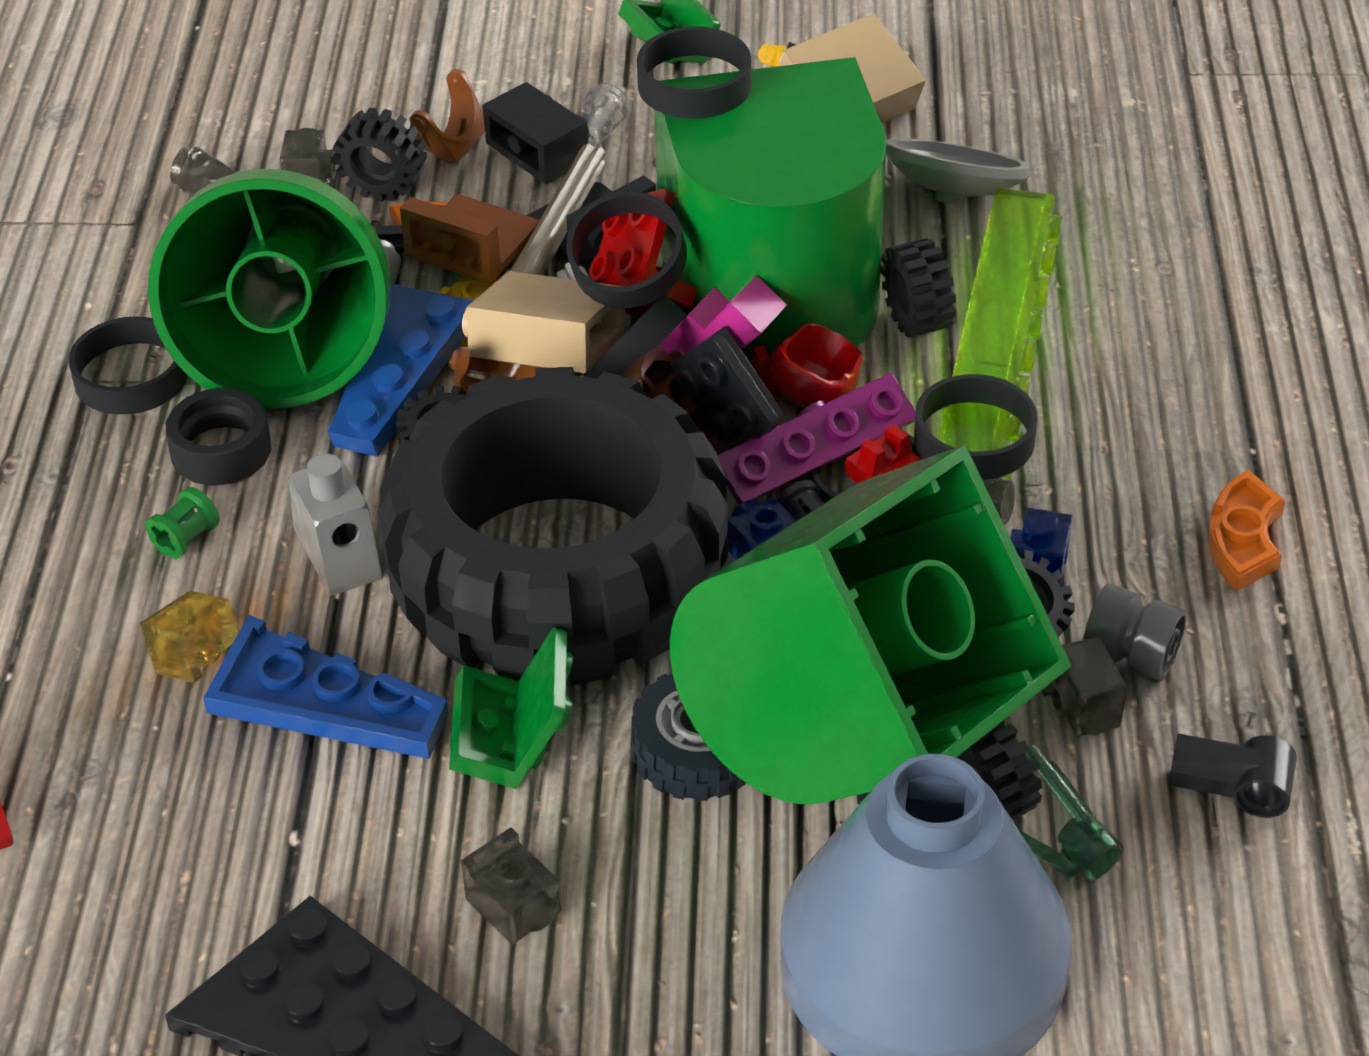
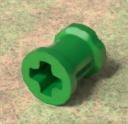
M194 487L185 488L178 494V502L162 515L155 514L151 516L145 523V529L154 546L164 555L174 559L182 557L187 552V544L202 531L210 532L220 522L219 513L213 502L202 491Z

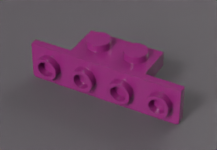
M892 372L826 404L823 400L815 402L803 409L795 419L784 424L780 423L778 427L758 439L755 437L718 455L727 480V487L738 505L744 506L860 449L863 442L868 439L874 441L885 434L886 428L892 424L903 428L913 423L916 410Z

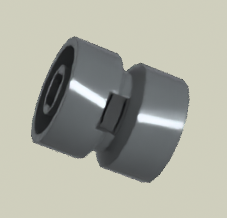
M1107 583L1100 591L1087 621L1082 642V652L1111 664H1117L1123 658H1127L1132 671L1163 681L1168 675L1179 651L1187 623V610L1157 600H1153L1148 605L1143 606L1140 594Z

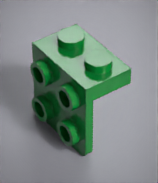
M552 628L519 681L463 665L454 682L449 770L517 789L529 769H537L540 766L546 752L547 742L554 732L561 733L564 730L571 713L572 700L570 697L565 696L573 656L572 653L566 651L567 632L565 630Z

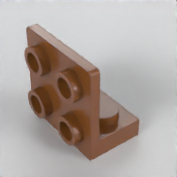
M460 194L455 195L444 207L412 197L400 207L405 256L492 284L523 250L539 222L536 218Z

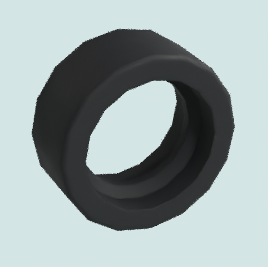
M217 388L203 390L190 395L172 408L165 421L171 462L181 476L194 483L216 486L243 480L252 476L263 467L272 451L266 409L256 397L242 390ZM231 427L246 431L238 439L222 445L206 446L191 442L199 434L215 428Z

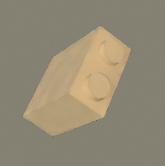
M874 13L783 50L778 66L855 57L881 123L914 110L926 82L920 71Z
M508 271L466 307L462 320L463 334L468 337L470 357L545 368L573 367L574 372L587 373L625 334V308L609 307L594 301L583 292L577 281L573 279ZM603 284V285L613 286V287H624V286H618V285Z

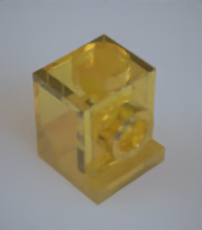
M190 590L140 623L155 673L193 683L202 678L200 667L215 662L220 657V653L233 644L239 633L236 626L237 618L230 606L229 599Z

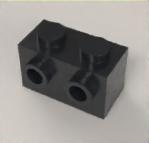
M528 82L482 104L486 144L546 185L566 175L581 147L589 144L590 132L588 122Z

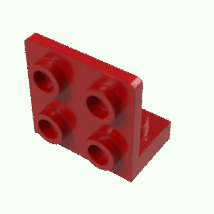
M664 188L647 193L661 199L672 207L674 199L672 191ZM642 213L622 214L602 222L604 235L599 253L594 258L590 267V279L598 283L625 287L639 284L652 278L664 268L658 267L656 264L667 224L654 216ZM678 280L666 295L682 310L688 309L693 306L697 288ZM657 300L639 307L625 308V313L635 318H640Z

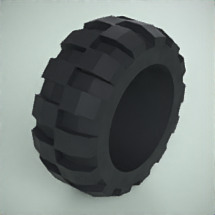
M573 367L535 368V377L508 381L505 374H501L469 385L465 399L456 404L443 399L417 420L409 440L401 441L380 488L382 505L378 512L384 564L389 574L390 591L406 618L422 635L427 634L431 643L445 656L461 665L475 668L481 662L492 665L497 675L515 681L520 680L553 627L567 632L566 651L572 653L573 656L569 674L571 675L572 685L611 678L615 664L631 658L640 666L644 665L670 649L673 619L684 597L695 586L720 571L728 559L727 480L716 451L703 432H700L690 415L665 394L650 399L646 396L639 381L603 371L601 376L596 379L575 376ZM551 499H578L600 503L634 518L626 526L603 538L562 548L515 546L491 539L476 531L488 520L509 509L536 501Z

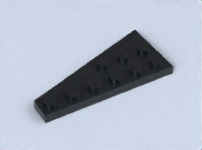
M312 896L301 902L165 1014L170 1031L186 1037H190L192 1032L218 1041L221 1050L238 1056H243L245 1052L256 1056H519Z

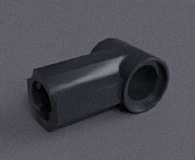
M1178 733L1168 785L1233 797L1241 810L1256 817L1271 818L1280 816L1287 811L1290 805L1297 761L1296 751L1291 744L1274 736H1256L1246 741L1244 745H1238Z

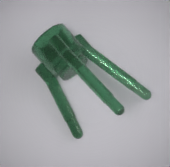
M1034 744L1028 745L1030 750L1026 751V754L1030 759H1035L1038 771L1074 818L1069 820L1058 834L1057 840L1062 845L1061 852L1019 830L1035 855L1051 863L1066 879H1070L1078 871L1087 880L1100 878L1117 863L1123 853L1124 846L1096 818L1058 765L1052 760L1047 761L1037 746Z

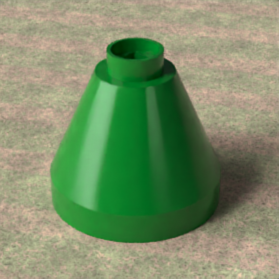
M252 169L222 177L196 192L178 210L160 236L152 256L148 276V298L152 319L163 345L177 365L189 377L207 390L217 388L242 390L256 397L264 408L271 409L290 408L317 401L348 383L362 369L372 355L382 333L390 304L391 282L387 258L380 239L364 214L348 198L328 184L301 173L281 169ZM278 258L288 262L292 266H287L281 263L278 260Z

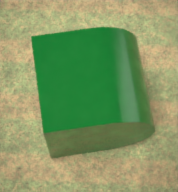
M851 57L751 69V91L748 97L738 107L721 115L690 119L669 116L654 109L657 190L665 188L674 193L671 208L679 219L687 248L686 264L679 281L697 288L692 308L683 309V311L688 314L714 287L728 301H731L757 275L787 305L759 336L741 349L746 357L753 356V347L764 345L770 359L773 350L796 332L800 326L808 323L817 324L842 335L856 347L862 344L875 327L879 314L886 135L856 58ZM740 71L659 80V82L676 88L703 89L728 82L737 76ZM669 225L666 226L660 249L664 265L670 260L676 245V234Z
M966 445L851 486L702 581L680 603L673 619L670 635V660L675 685L684 709L702 740L730 771L748 785L773 798L795 804H819L869 793L884 777L894 772L900 764L919 755L943 754L956 758L1072 667Z

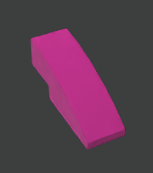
M757 275L731 301H728L714 287L659 346H664L661 351L669 354L677 349L686 353L725 326L740 349H742L759 336L787 304Z

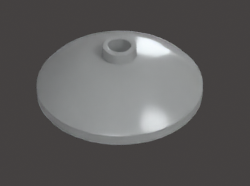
M894 138L886 141V155L891 163L912 182L936 191L935 200L944 203L963 205L965 197L995 195L1020 184L1029 176L1030 165L1028 163L984 149L922 139Z

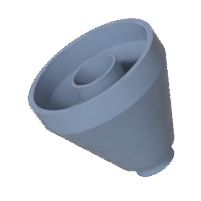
M924 754L906 760L894 772L884 777L796 877L788 892L781 916V976L787 998L800 1022L821 1045L836 1056H1023L1046 1034L1061 1008L1066 991L1072 946L1071 928L1068 914L1058 891L991 787L980 778L970 765L958 758L943 754Z

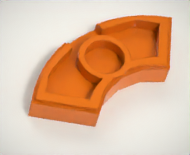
M1246 470L1236 476L1220 492L1213 506L1208 531V543L1213 561L1224 579L1236 591L1278 570L1282 556L1270 541L1268 528L1270 524L1283 515L1285 500L1250 470Z

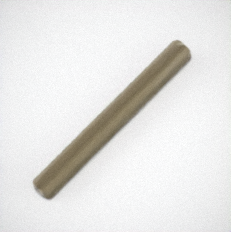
M589 143L581 147L511 271L536 275L544 274L567 233L566 216L581 208L605 165L603 158L606 152L601 146L595 148Z

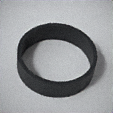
M682 27L662 32L649 39L638 52V92L647 105L669 116L696 119L724 114L742 104L751 91L750 50L738 37L715 28ZM684 56L718 58L732 64L740 71L737 76L728 82L703 89L672 87L655 80L648 74L657 65L670 59Z
M623 191L599 198L588 205L577 216L567 237V256L579 287L591 299L609 307L633 308L659 299L677 283L686 264L687 248L677 215L664 201L643 192ZM628 213L647 214L662 220L675 232L676 245L668 263L652 278L639 284L625 287L603 285L587 277L578 267L579 252L586 237L599 224L612 217Z
M666 294L663 295L584 377L598 379L603 371L621 376L634 361L656 346H659L687 317V314Z
M134 316L109 320L94 326L77 339L69 353V367L76 394L83 403L104 413L135 414L154 409L166 403L183 388L188 375L175 361L156 378L127 387L98 385L81 375L88 363L96 356L118 346L141 343L165 348L152 318Z
M957 375L933 384L920 396L915 411L914 442L918 453L923 459L955 448L935 438L925 427L924 423L938 410L959 403H984L1002 408L1017 417L1027 430L1022 438L1007 447L992 451H968L982 480L1000 478L1011 474L1021 468L1032 456L1036 440L1037 409L1028 394L1013 383L989 375Z

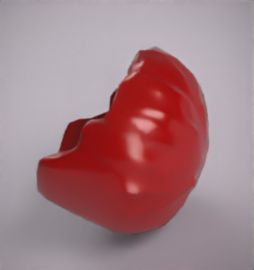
M808 323L800 326L796 332L773 350L769 360L770 380L776 392L802 409L821 400L826 404L856 389L864 357L862 352L842 335L823 326Z

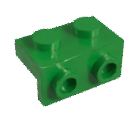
M623 0L618 15L632 28L631 33L645 42L662 32L676 28H720V21L698 0H661L660 3ZM684 56L665 62L677 64L680 60L705 63L708 56Z

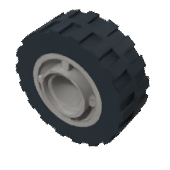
M664 674L657 677L655 683L652 685L648 684L641 691L640 699H636L633 706L631 756L633 763L639 767L638 773L644 780L648 779L653 783V788L660 792L665 791L673 794L674 798L682 800L684 798H693L695 801H707V798L717 796L721 798L729 795V791L735 788L740 789L746 784L713 754L694 728L680 700L673 674Z

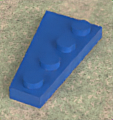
M391 283L388 315L379 341L366 364L348 382L329 427L328 433L334 447L376 457L380 455L397 431L396 421L399 408L405 409L404 402L409 397L418 402L417 393L429 388L451 358L453 352L465 339L466 336L462 330L463 315L466 307L474 300Z
M251 615L247 616L203 697L207 714L427 759L430 758L449 717L447 699L384 672L378 676L371 675L358 669L356 660L340 653H336L333 658L311 649L309 640L291 632H288L283 637L267 630L265 621Z

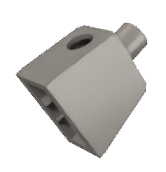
M324 453L312 457L307 463V468L293 472L288 477L294 531L329 596H333L382 579L369 508L343 460H340L333 454ZM338 526L341 528L343 544L347 542L348 544L338 545L333 542L332 535Z

